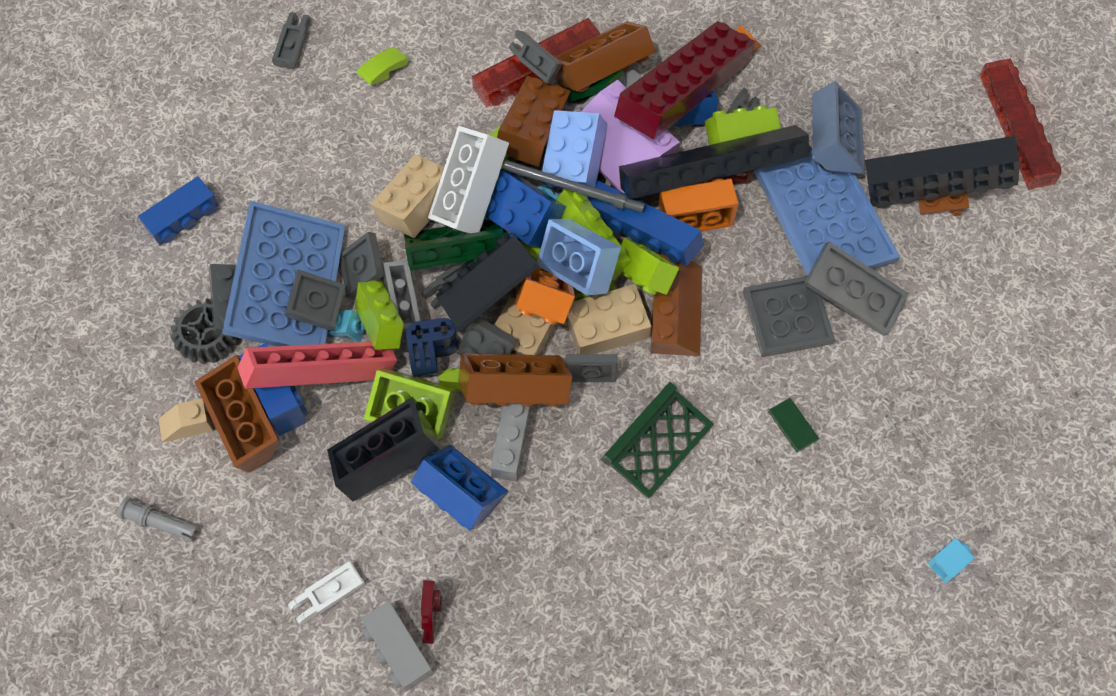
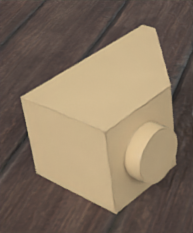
M202 398L176 404L159 418L162 443L213 431L211 416Z

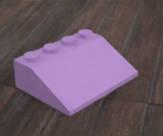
M616 80L600 91L581 112L599 113L607 123L599 171L617 190L624 193L620 186L619 166L678 153L680 142L668 130H665L653 140L615 118L614 114L620 93L626 89L619 80Z

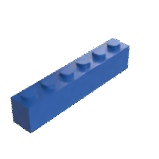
M596 180L595 188L616 195L617 193L626 195L625 193ZM587 196L592 206L600 213V217L611 230L628 236L635 243L640 242L648 246L655 253H662L675 263L679 262L687 266L704 246L701 230L646 203L643 212L640 213L625 207L619 209L613 207L614 204Z

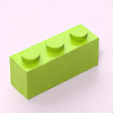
M766 105L755 107L752 111L740 108L728 114L726 110L712 113L713 117L704 121L709 145L780 129L777 108L767 109Z
M624 237L621 245L626 250V254L631 259V262L621 274L631 278V282L642 286V289L650 294L656 295L657 292L667 295L679 267L651 251L644 244L635 243L631 239Z
M373 280L358 282L355 309L374 349H399L404 323L383 282Z

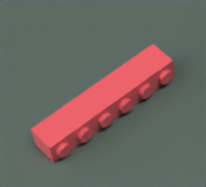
M371 342L246 348L239 363L238 371L245 389L374 380L376 371L386 368L392 370L397 359L392 349L375 350Z

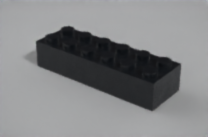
M1015 136L867 159L865 160L870 203L873 207L884 208L891 204H910L917 200H935L938 197L948 195L957 197L963 193H983L990 189H1009L1018 185L1020 168Z

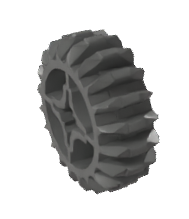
M207 298L204 304L197 299L194 306L187 303L188 309L186 311L179 309L181 317H174L175 325L171 326L173 333L171 340L174 342L175 349L180 351L182 357H188L193 363L198 359L200 363L204 364L206 358L214 363V356L216 355L223 359L222 352L224 350L231 353L229 344L237 345V341L233 336L214 334L210 299ZM187 336L197 338L198 345L189 343Z

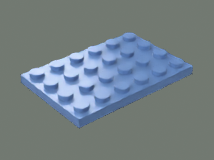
M813 147L809 148V157L753 170L807 276L824 244L829 241L871 269L897 262L900 258L855 173L826 170L820 163L818 164L814 161L812 157Z
M250 201L222 334L259 343L267 342L268 345L272 346L325 344L327 329L285 317L284 314L298 269L336 281L345 225Z

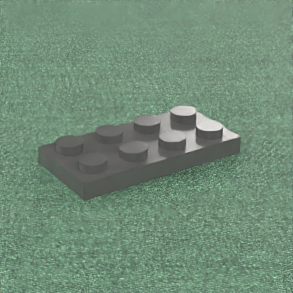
M830 241L824 244L804 282L805 286L883 336L889 334L909 294Z

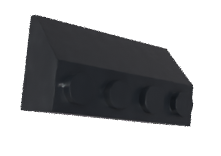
M412 397L327 449L335 486L354 502L440 448L435 431L417 401Z

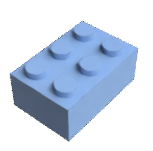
M554 110L542 171L595 188L607 129V123L599 113ZM545 183L549 188L564 189L555 185Z
M549 219L537 264L540 268L586 295L607 294L621 247L571 219Z

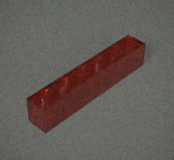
M587 18L538 44L555 57L601 33L592 21ZM513 55L473 75L472 85L474 91L487 108L491 105H499L505 98L511 95L516 96L527 76L543 80L518 60L516 55Z
M1011 58L985 63L979 75L1005 137L1015 136L1020 159L1019 170L1028 190L1055 185L1062 174L1061 165L1054 157L1052 145L1047 141L1044 127L1039 123L1035 107L1027 96V89L1020 80L1018 68L1014 66Z

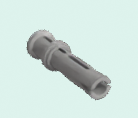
M128 496L123 499L117 512L119 519L127 518L138 522V526L141 527L153 526L191 542L197 536L198 531L196 530H199L198 525L160 513L155 510L153 505H143L134 502L133 498Z

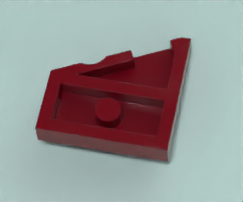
M423 580L421 624L422 630H424L422 639L424 644L434 643L436 613L442 611L443 604L441 590L437 589L435 581Z

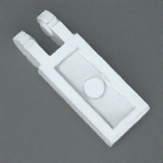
M351 561L305 589V592L293 599L288 604V607L293 611L299 609L309 600L312 602L313 606L296 618L297 622L301 625L357 591L365 583Z

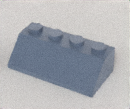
M835 80L812 94V157L816 163H820L826 170L861 174L864 172L862 109Z

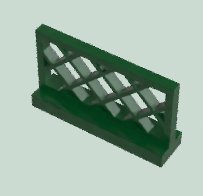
M486 219L483 220L480 231L476 233H467L444 226L421 230L415 238L404 234L410 270L475 260L480 252L485 249L489 251L496 245L495 241L503 235V230L492 220Z
M671 382L662 389L600 459L606 465L614 468L648 499L713 425L708 418L676 391L677 387ZM674 399L683 406V415H670L669 405ZM666 410V415L660 416ZM684 419L685 432L672 433L671 420ZM688 419H698L705 426L700 432H689ZM656 420H666L667 433H654L653 423ZM650 428V434H644ZM690 436H696V437L690 442ZM668 437L669 451H656L655 438ZM672 437H686L687 447L684 450H673ZM640 438H650L651 451L638 452L637 441ZM633 446L634 452H628ZM680 454L674 461V455ZM656 455H670L671 466L668 469H657ZM634 456L635 470H625L618 462L623 457ZM638 456H652L653 469L640 470ZM658 473H664V474L658 479ZM640 474H654L655 484L650 490L641 484Z

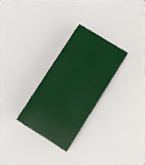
M791 398L769 409L768 413L796 453L819 440V437Z

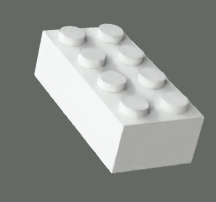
M458 126L428 218L463 232H479L509 143L490 135Z

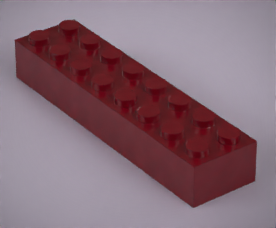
M715 22L622 91L614 117L654 140L749 63L756 41L750 39L746 34L739 33L730 28L726 23Z

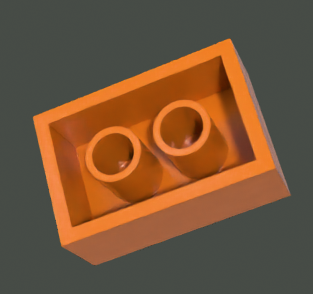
M716 179L709 183H697L660 192L658 210L703 232L732 227L738 208V200L732 179Z
M538 267L514 288L516 308L519 309L520 313L527 316L536 314L543 317V320L550 324L556 325L557 322L565 323L575 297L571 285Z

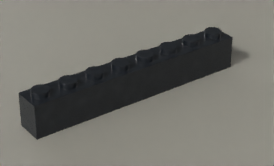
M797 125L622 165L619 166L620 186L630 199L806 158L809 157V134Z

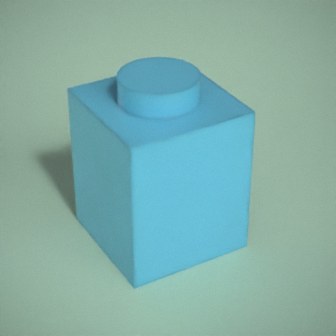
M955 538L927 564L945 583H948L975 557L965 543L959 542Z

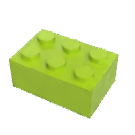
M386 368L376 371L364 420L373 422L413 397L435 431L438 441L444 436L456 389Z

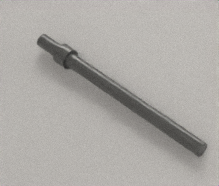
M508 160L505 161L503 166L504 170L614 204L613 207L619 209L625 207L642 213L645 207V203L629 199L627 195L621 193L616 195Z

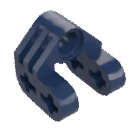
M448 318L416 321L411 323L406 329L413 377L438 374L437 357L453 355L458 349L456 327ZM442 326H447V332H440ZM419 329L422 330V333H425L418 336L415 335ZM449 342L452 343L450 344V348L445 349L444 345H440Z

